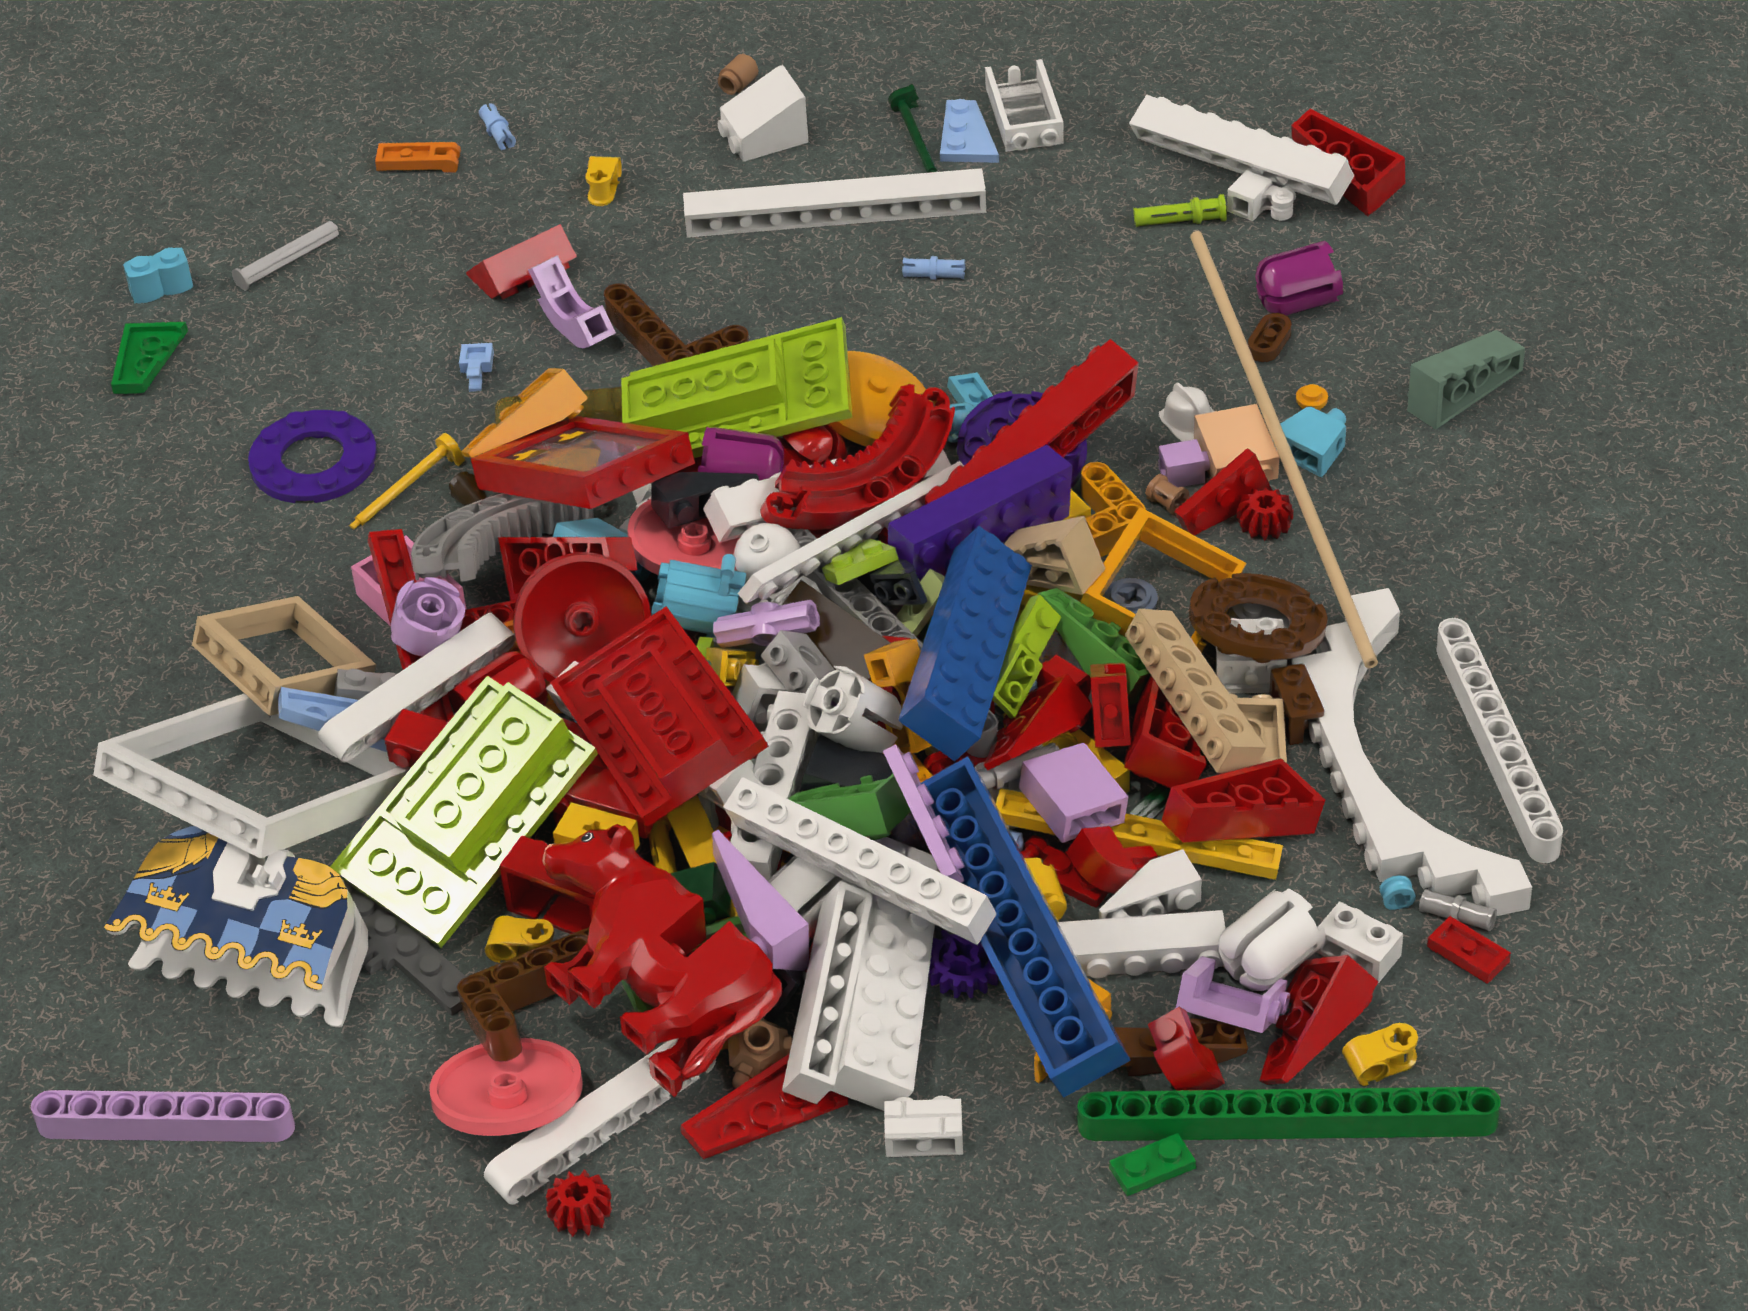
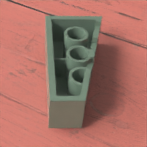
M1495 330L1411 364L1407 411L1434 429L1439 428L1523 370L1525 347Z

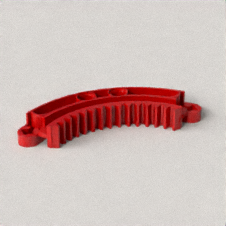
M913 384L901 386L889 403L892 409L888 413L890 418L886 422V428L879 439H876L871 446L868 445L863 452L859 450L854 457L850 454L845 461L837 458L834 464L830 460H826L824 465L821 466L818 461H815L811 468L806 461H802L800 466L797 467L794 459H791L775 482V488H779V492L770 493L761 505L760 513L764 521L791 529H834L920 483L942 452L951 431L955 407L950 409V400L947 394L936 387L928 388L923 394L914 393L915 385ZM773 505L778 506V511L782 513H778L776 507H774Z

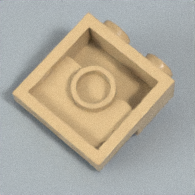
M1230 694L1266 746V750L1258 764L1282 758L1287 763L1283 699H1272V696L1265 694L1255 695L1252 698H1238L1237 695Z

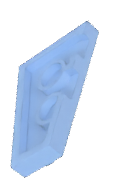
M947 100L940 162L999 163V154L976 100Z

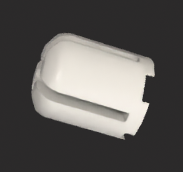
M834 666L837 670L829 672L821 680L815 678L806 691L803 707L808 712V720L811 724L808 726L836 743L839 742L845 747L859 751L883 753V750L893 746L898 737L872 721H881L892 728L902 730L903 724L898 721L902 708L894 695L845 666ZM831 701L837 703V706L830 705Z
M796 855L768 880L778 893L808 923L809 942L815 936L824 897L839 881L857 887V885Z
M1289 888L1284 892H1278L1274 889L1222 932L1219 939V955L1225 969L1235 980L1240 979L1241 985L1252 991L1268 990L1279 979H1284L1323 946L1326 940L1325 928L1322 927L1318 930L1315 921L1308 913L1313 907L1301 895Z

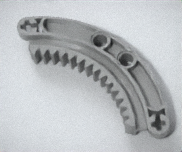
M503 493L471 503L435 521L417 537L411 551L412 568L415 572L416 580L438 576L443 578L447 576L450 570L459 569L461 582L476 579L477 570L480 569V565H483L484 561L489 560V556H495L496 552H501L498 537H542V533L554 534L558 522L594 518L593 509Z

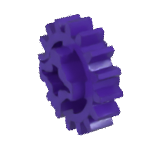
M945 930L941 931V940L933 938L928 975L931 986L940 983V993L944 994L951 989L953 990L954 998H958L961 992H967L969 998H973L974 990L979 989L982 993L986 994L988 992V983L997 986L998 975L981 942L976 945L954 933L949 934Z

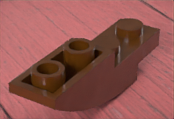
M1189 1018L1198 1042L1213 1051L1217 1064L1247 1053L1248 1046L1242 1027L1214 1019ZM1114 1027L1131 1060L1120 1066L1127 1067L1128 1076L1162 1073L1153 1054L1157 1048L1149 1028Z

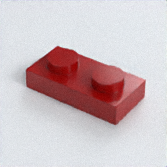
M1451 916L1428 937V948L1487 984L1510 962L1511 952Z

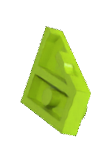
M869 538L846 553L834 557L830 563L822 567L826 581L840 585L899 559L895 547Z

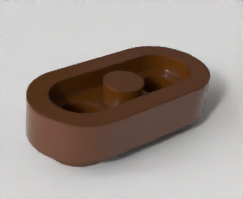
M1271 313L1265 315L1260 320L1248 339V347L1255 361L1269 362L1277 358L1291 336L1292 322L1289 317L1280 313Z

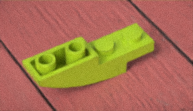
M1040 594L1030 597L1018 621L1014 624L992 698L1009 718L1016 717L1043 665L1039 658L1061 619V616Z

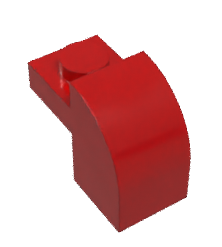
M1110 826L1082 828L1066 852L1076 870L1087 882L1100 890L1114 894L1144 865L1158 857L1151 845L1123 848Z
M1179 1006L1148 1024L1157 1048L1153 1052L1155 1059L1168 1081L1177 1091L1214 1090L1225 1084L1213 1051L1198 1042L1186 1010Z

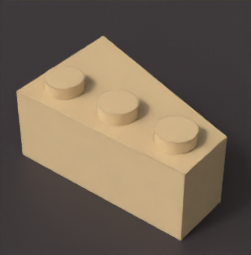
M1085 516L1017 529L1004 543L1015 553L1022 555L1032 565L1026 585L1048 589L1058 588L1061 591L1083 595L1105 570Z

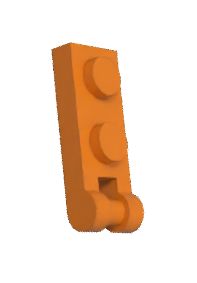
M455 142L379 143L375 159L376 170H442L443 172H456L458 170L461 148Z

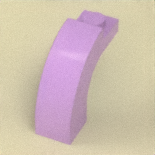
M558 256L528 269L541 296L537 300L552 325L576 347H589L616 333L603 305L593 308L588 306L579 297Z

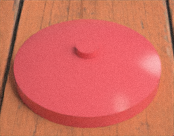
M651 499L641 504L634 511L629 520L627 537L632 539L636 561L657 575L659 574L661 562L669 564L670 560L721 569L723 556L734 554L736 543L739 539L736 538L719 543L708 518L668 528L651 507Z
M520 1038L523 1047L522 1052L516 1058L502 1062L493 1060L483 1045L479 1044L454 1055L435 1072L429 1088L432 1109L437 1118L445 1125L468 1134L501 1136L530 1131L558 1119L577 1102L583 1089L579 1061L566 1048L540 1039Z

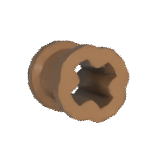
M1163 474L1156 475L1149 482L1145 492L1146 498L1149 501L1159 502L1172 515H1175L1174 511L1189 499L1188 489L1184 487L1178 488L1168 482V478Z

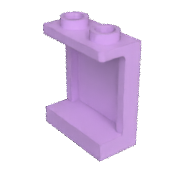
M1204 956L1200 957L1182 975L1176 1008L1180 1006L1189 1013L1263 1033L1272 1023L1276 1024L1279 1015H1284L1288 1008L1290 993L1285 992L1287 980L1279 979L1264 995L1212 981L1216 960Z

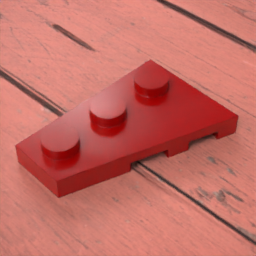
M1247 448L1174 512L1183 530L1195 536L1237 514V508H1239L1242 495L1250 494L1252 488L1262 491L1266 486L1268 491L1273 490L1256 454Z

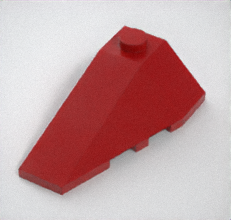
M1068 673L1030 691L1016 717L1009 718L1007 714L1005 715L1003 723L1006 725V728L998 731L996 736L999 741L991 747L984 763V767L987 770L997 767L1066 731L1073 733L1085 724L1086 719L1084 717L1091 709L1092 704Z
M1349 955L1305 960L1299 966L1286 991L1290 993L1289 1002L1291 1007L1287 1015H1281L1278 1018L1276 1027L1282 1029L1283 1033L1281 1038H1278L1270 1045L1259 1081L1266 1085L1288 1083L1368 1007L1373 998L1372 993L1379 981Z

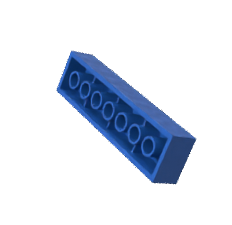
M980 526L954 548L898 719L899 722L953 761L957 760L981 739L1032 567L1022 555L1015 553L994 534L987 532Z

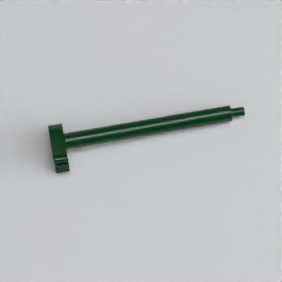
M910 84L907 87L893 91L888 98L891 109L894 112L900 111L926 172H937L910 111L911 108L919 107L917 103L919 97L914 85Z

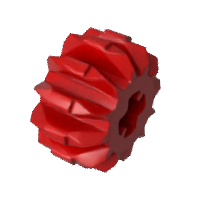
M1266 486L1262 491L1252 488L1250 494H1243L1239 508H1237V518L1241 531L1249 532L1251 539L1259 534L1264 541L1268 535L1278 539L1281 532L1288 533L1294 514V509H1292V504L1289 501V495H1281L1279 489L1268 491Z
M584 1169L579 1176H574V1174L568 1171L567 1179L555 1178L554 1188L547 1190L546 1211L550 1221H554L558 1232L568 1228V1232L574 1237L578 1229L583 1228V1231L589 1236L592 1224L603 1228L604 1218L610 1217L612 1211L610 1202L612 1198L610 1189L607 1185L603 1184L600 1175L590 1177L589 1173Z

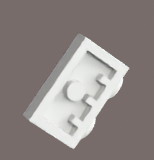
M1268 617L1261 619L1231 618L1232 625L1237 627L1238 624H1241L1243 630L1251 633L1265 630L1264 635H1268L1274 629L1284 628L1282 619ZM1216 647V675L1228 693H1269L1271 669L1287 666V659L1258 663L1252 658L1236 654H1223Z

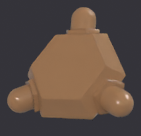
M762 1018L757 1023L728 1039L729 1066L733 1067V1071L736 1072L732 1079V1085L735 1089L790 1054L793 1038L791 1035H788V1030Z

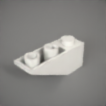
M1183 849L1152 859L1099 909V919L1163 915L1177 909L1187 910L1196 903L1201 902L1202 879Z

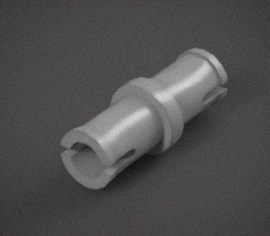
M1425 889L1420 899V912H1427L1444 918L1451 916L1461 923L1483 928L1487 931H1491L1494 927L1497 909L1468 902L1464 896L1457 895L1454 898Z

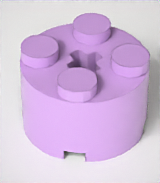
M425 577L424 581L414 583V580L407 582L397 595L391 620L392 641L414 655L425 656L459 633L465 614V604L459 598V591L450 583L434 577Z

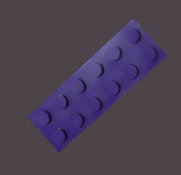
M1045 445L888 523V545L895 547L898 558L905 559L914 566L920 582L929 569L945 577L954 548L978 526L994 534L1004 544L1017 529L1061 521L1067 518L1070 511L1072 464L1048 445Z

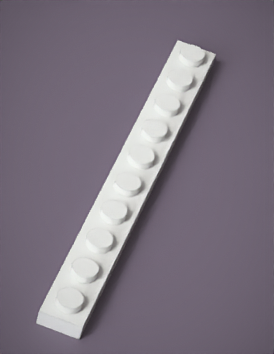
M959 461L759 570L750 577L738 595L746 604L758 597L764 600L773 594L778 586L781 585L783 588L791 585L801 573L804 576H808L818 568L821 562L824 561L827 565L834 557L840 555L843 550L849 551L860 544L864 538H875L884 527L888 530V523L924 506L927 493L933 487L943 485L956 467L964 465Z

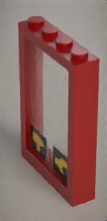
M575 416L570 420L566 418L470 459L477 487L480 490L593 509L695 464L688 432Z

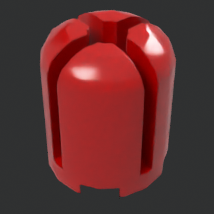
M829 424L776 437L784 448L783 469L791 459H794L797 467H799L802 461H806L808 465H813L815 461H818L820 465H824L826 460L831 461L837 458L845 460L847 457L846 444L843 438Z
M517 651L503 653L454 685V688L448 692V697L455 714L486 676H489L502 686L509 682L543 706H546L549 701L546 682L540 670L525 655Z

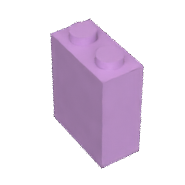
M1085 743L1066 747L1022 762L1019 789L1062 843L1075 839L1082 828L1113 827L1124 823L1128 795Z

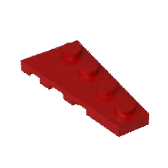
M788 1054L681 1124V1134L699 1155L706 1159L848 1105L849 1098L829 1091L815 1104L783 1092L782 1088L790 1055Z

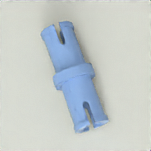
M489 103L491 111L484 104L479 110V116L486 124L488 135L490 137L493 136L500 150L506 149L503 142L506 143L508 148L514 147L516 139L509 130L508 121L503 116H500L494 104Z
M931 256L930 259L903 258V277H930L931 280H936L937 278L964 279L965 259L944 260L938 259L937 256Z

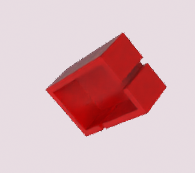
M521 835L499 864L507 911L529 919H537L552 897L557 894L559 895L542 919L548 920L554 928L569 934L588 928L591 923L592 905L595 895L569 881L551 879L547 875L542 861L548 844L542 840H534Z

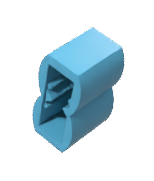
M165 248L153 256H136L123 264L129 291L134 303L151 302L163 295L179 294L193 287L188 261L182 248Z

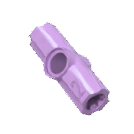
M812 600L785 605L760 602L754 604L751 611L718 617L717 621L713 624V633L717 644L721 648L749 643L768 646L780 630L797 633L816 631V628L820 625V615L818 614L816 604Z

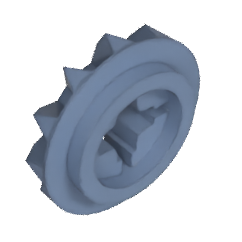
M1137 578L1117 580L1110 584L1104 594L1105 598L1135 614L1138 609L1156 610L1158 601L1155 588L1150 583ZM1136 594V601H1132L1130 604L1125 603V600H1130Z

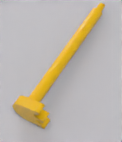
M446 433L441 434L435 440L437 448L355 517V521L349 525L350 528L354 530L360 524L363 526L443 457L446 456L448 461H454L457 466H460L465 461V458L457 442Z

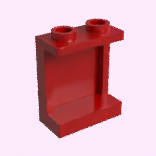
M1122 662L1090 665L1095 748L1131 745L1126 666Z

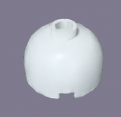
M761 523L754 525L746 530L736 543L733 554L736 558V570L746 573V583L754 573L800 549L801 546L788 529L778 524ZM780 585L775 591L781 590L783 587Z

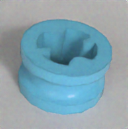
M1392 876L1380 885L1379 891L1383 897V903L1389 910L1408 908L1416 900V894L1412 889V882L1406 876Z

